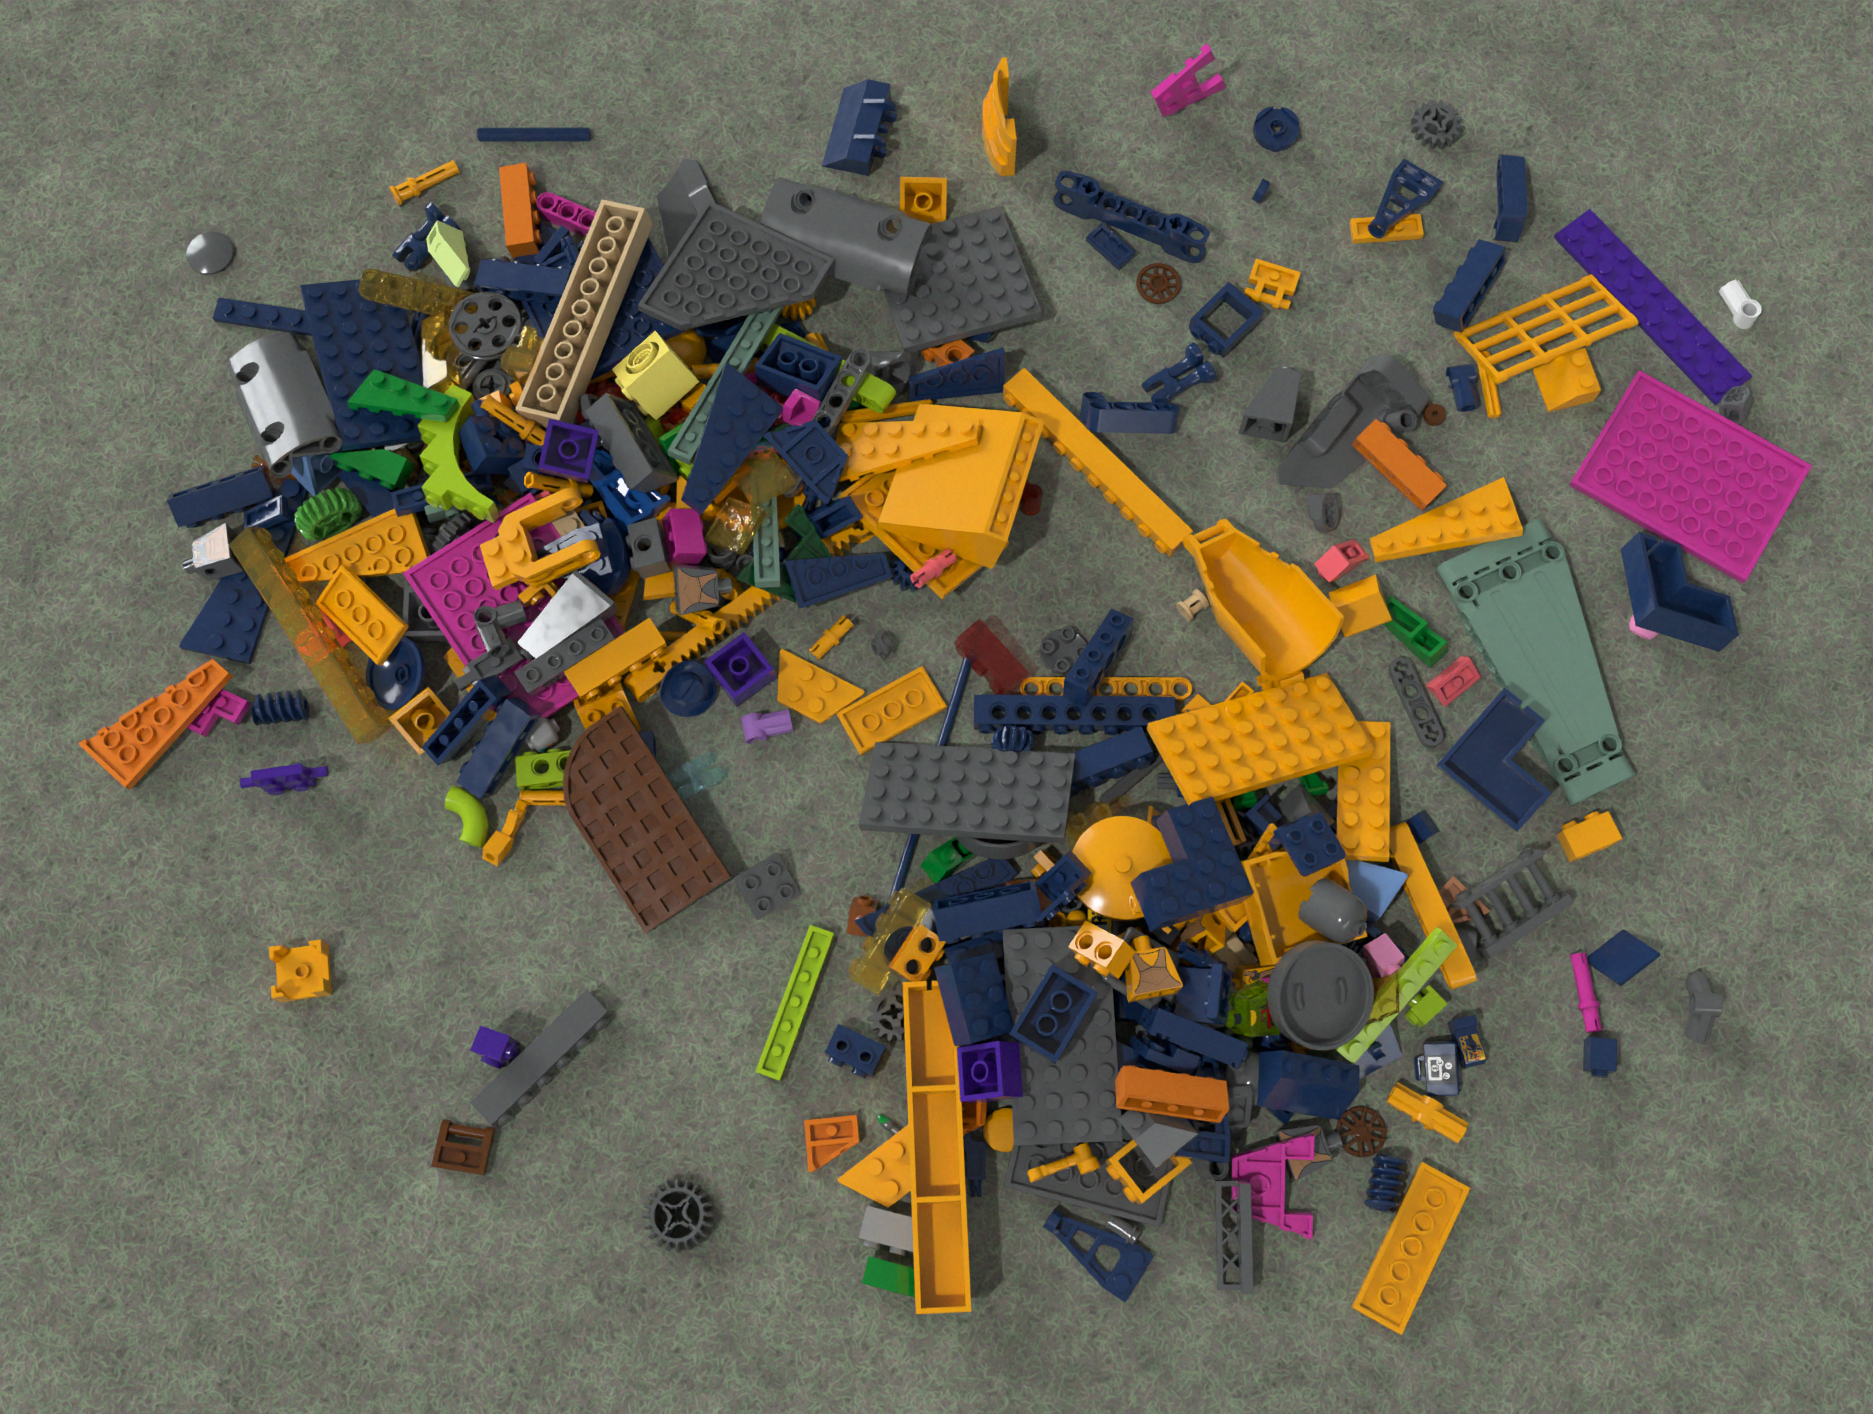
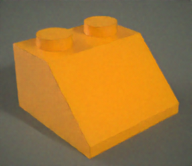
M1586 348L1574 350L1533 369L1548 412L1593 402L1601 391Z

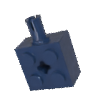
M484 399L476 400L471 404L475 416H470L458 432L473 474H510L507 468L524 459L526 450L519 432L497 417H492L488 411L481 408L480 406Z

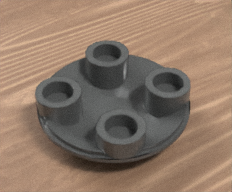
M206 232L198 235L190 242L186 252L189 265L202 275L221 271L232 262L234 257L233 246L230 240L218 232Z
M1063 627L1062 629L1050 632L1044 637L1040 645V658L1045 667L1051 672L1067 675L1087 646V643L1071 627Z

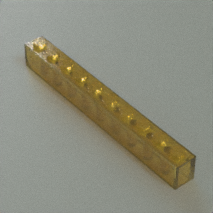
M248 526L229 544L230 548L358 744L373 742L392 726L388 719V713L379 705L375 699V693L366 685L362 679L361 672L352 664L348 652L337 641L335 632L324 621L322 612L314 606L310 599V594L297 580V574L284 560V554L276 548L271 540L270 533L264 528Z

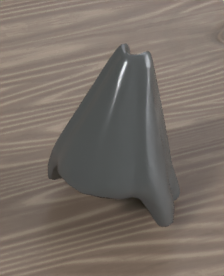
M868 351L872 358V366L868 373L890 384L896 390V393H904L908 387L909 376L915 375L916 371L915 362L910 360L911 354L907 351ZM859 355L858 362L860 366H863L867 361V357Z

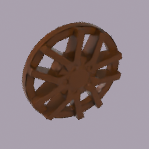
M1163 263L1149 264L1137 276V291L1147 302L1165 304L1173 300L1179 292V275L1169 265ZM1154 268V275L1146 272ZM1157 268H1162L1163 273L1157 274ZM1166 270L1172 273V275L1165 276ZM1144 275L1150 278V280H1142L1141 277ZM1175 279L1176 283H1168V280ZM1140 283L1147 285V287L1142 290ZM1168 288H1176V289H1175L1174 293L1172 294L1171 291H1170ZM1149 289L1153 291L1150 296L1145 294ZM1165 291L1169 297L1164 298L1162 292ZM1158 294L1160 299H1153V297Z
M1367 1107L1351 1108L1345 1111L1337 1122L1336 1128L1342 1141V1148L1347 1153L1349 1152L1350 1155L1356 1157L1374 1155L1382 1148L1386 1141L1387 1130L1383 1120L1377 1112ZM1362 1111L1359 1119L1352 1112ZM1366 1112L1372 1115L1368 1123L1364 1121ZM1348 1115L1355 1123L1352 1126L1344 1120ZM1375 1118L1379 1122L1380 1127H1372ZM1341 1124L1350 1131L1341 1134ZM1372 1131H1381V1138L1372 1136ZM1351 1135L1353 1140L1345 1144L1342 1138ZM1371 1140L1379 1142L1375 1149L1372 1147ZM1357 1142L1358 1152H1354L1348 1147ZM1366 1142L1369 1152L1363 1153L1362 1143Z

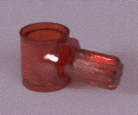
M1028 479L1022 492L1019 508L1023 514L1034 516L1041 510L1043 490L1040 486L1029 483Z

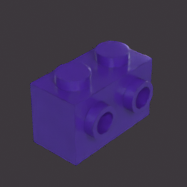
M480 1025L470 1051L481 1056L480 1061L501 1069L502 1065L508 1066L520 1054L521 1048L518 1047L520 1042L511 1036Z

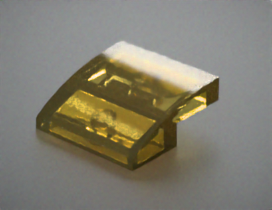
M770 447L744 460L731 476L739 491H743L752 508L796 486L794 478Z

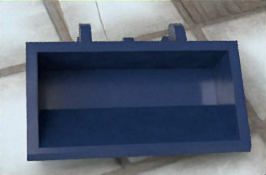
M867 79L844 88L822 167L869 176L874 157L884 158L887 155L888 150L882 148L887 146V141L880 135L881 133L887 134L889 127L884 125V121L893 123L897 118V114L888 112L897 110L896 104L890 101L891 90L889 83Z

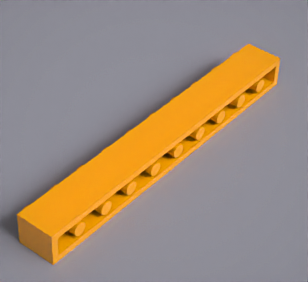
M1025 368L1003 385V399L1010 407L1015 406L1022 413L1044 420L1040 437L1043 439L1048 438L1053 443L1054 450L1061 456L1064 454L1070 460L1069 463L1075 471L1079 472L1081 470L1087 476V482L1093 488L1098 487L1109 504L1113 505L1115 503L1121 509V515L1127 521L1132 520L1143 537L1147 538L1149 536L1155 542L1154 546L1161 554L1166 553L1171 557L1184 545L1183 537L1192 534L1193 530Z

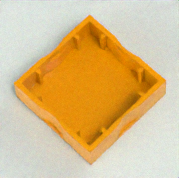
M1285 849L1240 861L1254 892L1253 895L1243 901V906L1261 966L1277 964L1287 951L1307 941L1323 940L1339 945L1344 944L1334 942L1305 925L1299 919V909L1302 901L1308 902L1313 894L1310 888L1324 877L1335 880L1352 892L1345 858L1306 877L1300 875ZM1366 930L1361 936L1355 937L1351 941L1368 937Z

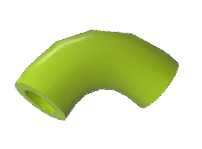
M452 786L445 799V809L458 814L462 819L463 829L459 841L483 849L489 828L486 810L475 795L463 788Z

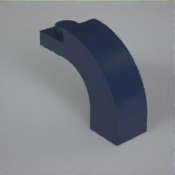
M583 509L578 517L586 525L602 523L615 570L614 572L588 579L603 593L615 597L627 581L631 570L630 557H632V550H629L626 542L627 534L617 520L609 517L605 518L596 510L592 512Z

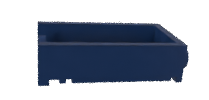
M1162 1003L1159 1004L1158 1008L1152 1006L1150 1009L1144 1008L1138 1023L1149 1034L1154 1036L1158 1034L1162 1039L1166 1038L1172 1043L1223 1063L1233 1065L1235 1068L1239 1067L1240 1062L1243 1063L1248 1054V1043L1235 1032L1233 1036L1222 1033L1223 1027L1214 1030L1174 1014L1175 1008Z

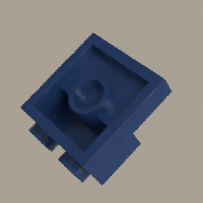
M1132 1035L1128 1044L1145 1059L1175 1071L1189 1074L1190 1076L1199 1068L1201 1063L1200 1055L1195 1054L1188 1048L1172 1043L1166 1038L1162 1039L1160 1036L1155 1040L1146 1035H1142L1141 1038Z

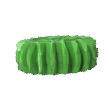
M337 487L333 490L327 489L323 493L319 492L318 495L311 496V499L304 501L303 506L297 508L298 511L294 514V520L297 529L305 539L322 541L325 538L328 539L344 532L348 528H352V524L359 521L358 518L362 515V508L356 495L351 490L346 488L339 489Z

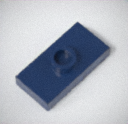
M1103 222L1086 236V242L1118 270L1135 257L1136 252Z
M280 495L244 512V533L251 536L288 519V499Z

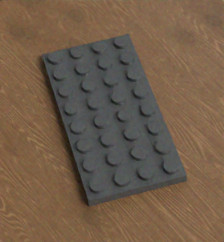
M875 742L859 828L863 831L1065 844L1075 754L1038 751L1013 752L987 748Z
M1096 925L1099 928L1109 932L1108 925ZM1081 926L1003 930L1006 998L1013 1025L1016 1024L1051 964L1098 992L1056 1064L1019 1043L1023 1097L1012 1098L1014 1146L1122 1141V1125L1118 1121L1121 1117V1110L1116 1108L1115 1092L1118 1064L1113 988L1102 981V975L1093 969L1094 965L1089 963L1088 967L1078 962L1074 958L1076 954L1068 947ZM1008 1032V1041L1018 1042L1009 1036L1010 1032Z

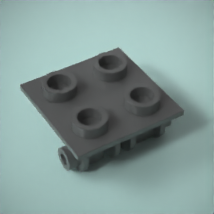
M778 852L733 877L757 920L802 895Z

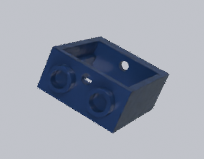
M1228 282L1191 318L1189 324L1190 333L1195 339H1202L1208 344V349L1213 354H1220L1224 358L1261 322L1264 310ZM1222 301L1226 302L1246 319L1226 341L1202 321Z

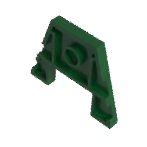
M797 504L783 522L799 534L802 539L785 560L832 557L815 531L816 529L812 522L809 521L804 513V509L800 504ZM749 561L736 579L755 587L754 563ZM782 562L780 565V587L759 589L796 603L784 562Z

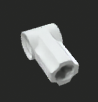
M1735 279L1728 282L1725 286L1721 287L1719 293L1734 315L1733 321L1735 325L1741 329H1748L1752 327L1760 315L1761 305L1749 297L1739 280L1736 281Z

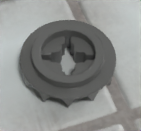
M488 369L478 374L473 382V393L476 399L491 394L487 388L491 387L492 380L496 387H499L495 388L494 392L499 390L506 397L509 396L511 389L509 385H511L507 374L498 369Z

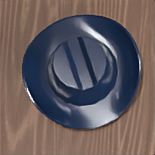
M692 660L682 661L671 667L663 677L660 687V699L664 707L669 712L682 717H693L704 713L712 705L716 695L715 682L709 670L701 663Z

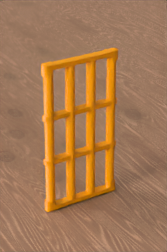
M1590 274L1577 282L1551 293L1542 294L1539 298L1508 311H1502L1494 317L1467 327L1462 333L1454 331L1453 334L1458 343L1465 348L1498 385L1507 381L1510 377L1541 364L1545 365L1550 360L1583 346L1587 347L1593 342L1623 329L1632 328L1638 325V320ZM1589 286L1595 291L1591 295L1559 307L1554 302ZM1601 300H1604L1609 305L1574 321L1567 315ZM1544 305L1550 310L1546 314L1519 325L1513 320L1515 317ZM1615 313H1618L1623 318L1589 334H1586L1581 329ZM1556 319H1559L1564 324L1532 339L1526 333ZM1501 323H1505L1509 328L1474 344L1467 339ZM1570 332L1578 338L1547 352H1544L1539 347ZM1515 336L1522 341L1518 345L1487 358L1480 353L1482 350ZM1528 350L1535 355L1531 359L1500 372L1493 367L1497 363Z

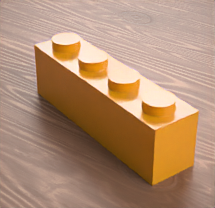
M648 618L564 671V674L581 700L585 698L591 700L601 693L599 689L607 684L611 687L622 680L621 675L628 671L633 673L644 666L643 661L650 657L653 660L661 656L665 652L664 648L667 647V644L652 620Z

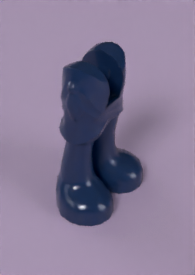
M431 202L424 208L427 217L425 223L415 233L411 232L407 239L392 254L399 262L405 260L404 265L410 272L423 265L425 260L431 255L428 251L427 242L423 241L427 238L437 220L461 230L450 217L444 216Z
M1192 342L1185 349L1184 359L1170 368L1165 367L1150 376L1141 386L1148 393L1164 385V388L1153 394L1151 401L1152 403H1167L1185 389L1199 383H1211L1217 379L1212 365L1208 361L1203 362V354L1198 345ZM1197 368L1194 372L1178 381L1174 379L1189 370Z

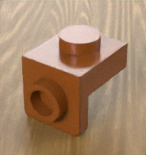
M866 895L854 897L850 905L846 934L867 937L853 921L876 911L879 901L873 900L872 897Z

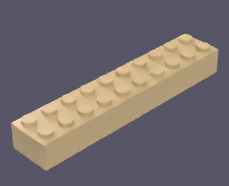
M601 200L515 409L527 421L529 419L536 422L535 425L547 428L549 419L573 424L581 405L579 397L584 395L653 226L645 208Z

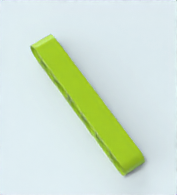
M774 324L759 350L765 353L779 333L815 347L818 346ZM842 359V363H841V366H840V370L842 369L843 365H844L845 362H846V361L843 360V359ZM868 373L852 400L882 414L896 396V390L887 382ZM853 376L845 377L842 385L845 387L852 386L855 378Z

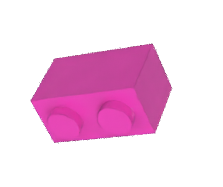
M670 508L662 519L669 563L698 565L707 553V543L704 541L702 534L703 521L693 509Z

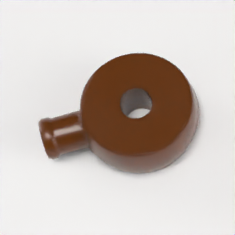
M1430 399V402L1423 411V419L1430 426H1439L1445 421L1446 412L1441 405L1432 404Z

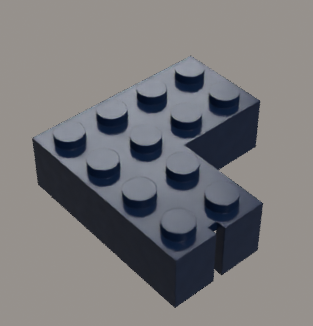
M1638 532L1621 548L1635 625L1637 627L1718 652L1739 636L1730 596L1688 583L1679 544L1663 539L1658 542L1657 537Z
M1504 687L1439 761L1436 767L1514 832H1518L1549 797L1551 792L1511 759L1545 720L1528 706L1522 711L1518 709L1522 701Z
M1213 797L1192 802L1189 806L1185 804L1168 809L1156 820L1173 863L1142 872L1130 882L1150 932L1240 904L1254 894Z

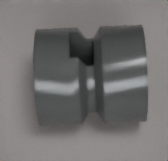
M724 529L710 532L704 540L707 543L706 555L709 563L717 569L726 570L733 567L739 556L734 536Z

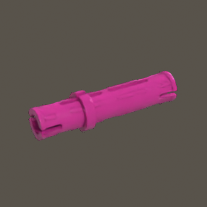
M1587 953L1572 954L1569 957L1580 1004H1578V1009L1582 1011L1585 1033L1603 1031L1598 1012L1600 1005L1599 1001H1596Z

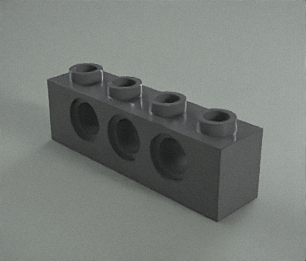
M599 618L514 673L530 697H533L566 676L564 671L612 642L615 638L603 620Z

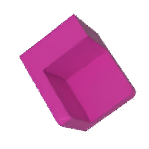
M795 388L784 404L781 420L792 426H801L813 419L821 402Z

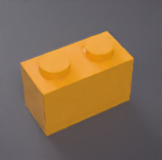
M1596 811L1585 816V821L1577 824L1574 820L1561 826L1562 831L1556 836L1570 863L1610 847L1622 840L1609 811L1603 814H1599Z

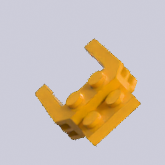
M565 488L507 514L498 529L499 536L480 544L492 587L496 591L517 581H522L536 588L586 566L600 557L597 542L587 539L538 560L531 535L528 533L567 515L566 512L580 506L583 500L577 488Z

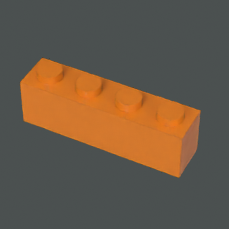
M527 163L499 167L506 247L512 259L518 256L538 254L540 252L539 244H542V236L540 230H537V225L540 224V216L538 210L535 209L538 198L533 188L534 185H537L535 173L529 170Z
M1377 419L1351 445L1421 511L1447 486L1439 473L1432 472L1426 466V462L1419 455L1415 456L1409 450L1404 440L1397 439L1391 433L1389 426L1384 422H1379Z
M1123 1066L1115 1079L1116 1108L1216 1123H1220L1229 1110L1227 1081L1217 1080L1213 1077L1203 1078L1190 1076L1186 1073L1176 1074L1159 1069L1150 1070L1137 1066Z

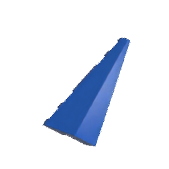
M595 448L589 479L626 534H629L627 525L654 518L670 503L671 499L668 495L665 494L663 496L656 490L643 493L629 489L624 483L623 474L612 463V456L603 449L599 451Z

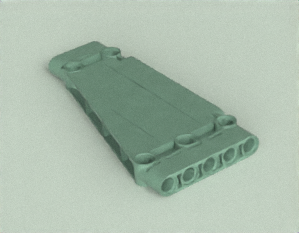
M1538 519L1522 526L1523 536L1487 542L1439 565L1436 570L1451 594L1452 603L1459 608L1460 620L1462 623L1465 622L1464 627L1474 645H1478L1476 648L1486 666H1490L1488 669L1498 687H1502L1500 690L1502 691L1505 687L1522 701L1518 709L1522 711L1528 706L1545 720L1529 738V741L1535 752H1539L1537 754L1542 761H1546L1551 777L1557 780L1570 805L1575 806L1578 804L1577 802L1581 803L1600 794V791L1604 792L1621 784L1622 781L1625 782L1636 776V773L1621 749L1622 742L1613 718L1564 548L1561 544L1554 541L1542 519ZM1546 553L1552 554L1555 559L1548 558ZM1502 572L1509 573L1512 579L1504 577ZM1459 592L1467 593L1469 599L1461 597ZM1602 743H1607L1611 747V752L1606 751ZM1558 763L1564 764L1567 767V772L1561 771ZM1571 777H1574L1573 779H1571V780L1565 782V780H1567V779H1569V778H1571Z

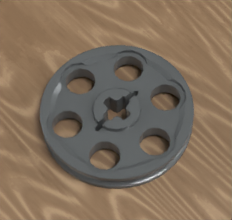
M479 292L466 297L454 308L449 320V332L457 349L465 356L480 361L495 360L508 354L513 349L512 343H510L511 337L517 333L522 334L523 329L522 319L515 304L506 296L495 292ZM494 302L502 303V307L497 311L490 309V305ZM471 305L478 306V311L474 314L466 313V309ZM513 318L516 320L514 326L509 328L503 325L505 320ZM486 323L490 327L486 329L482 327V324ZM460 325L468 326L467 332L463 334L456 333V329ZM496 339H505L506 343L504 346L499 348L493 346ZM478 341L482 343L481 348L477 351L469 349L473 342Z

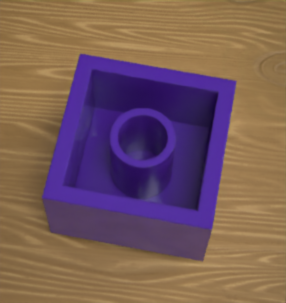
M549 419L538 472L587 483L599 430Z
M745 632L704 661L712 677L736 707L776 679L773 667Z
M997 1041L957 1047L960 1102L981 1103L1023 1097L1019 1042Z

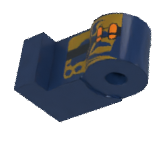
M1476 1015L1448 1022L1452 1040H1456L1457 1053L1462 1068L1466 1069L1485 1064L1486 1056L1477 1030Z

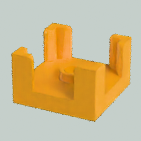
M320 939L308 941L310 946L289 949L283 945L269 947V959L276 963L277 987L271 986V998L278 1002H287L332 995L329 944Z

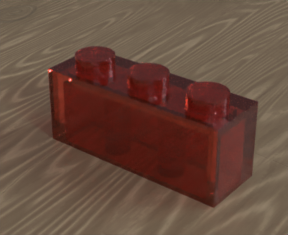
M980 619L959 635L954 642L957 653L962 658H967L973 664V670L980 677L984 676L990 689L996 695H1008L1030 674Z

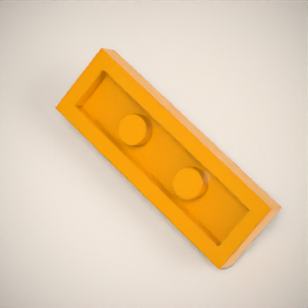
M1421 214L1409 215L1390 228L1382 238H1375L1368 231V225L1375 217L1351 218L1349 223L1352 244L1422 239L1424 235Z

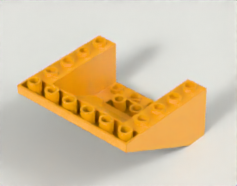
M919 404L913 421L980 419L982 426L978 445L951 453L947 450L933 454L934 458L927 460L924 457L912 460V464L897 468L876 527L941 551L950 549L952 551L950 554L954 553L957 557L993 569L1008 541L1045 421L1022 412Z

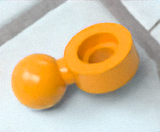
M1073 910L1068 915L1060 912L1051 918L1048 927L1082 926L1085 920L1087 921V916L1081 910Z

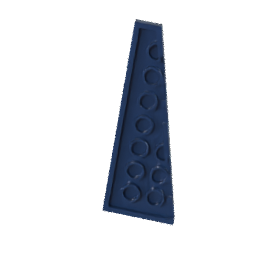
M285 479L273 497L274 499L283 495L288 499V519L248 536L241 547L244 571L221 578L180 642L179 648L251 664L283 569L280 560L287 557L297 528L294 514L298 511L297 508L299 506H303V502L306 501L309 492L299 481Z

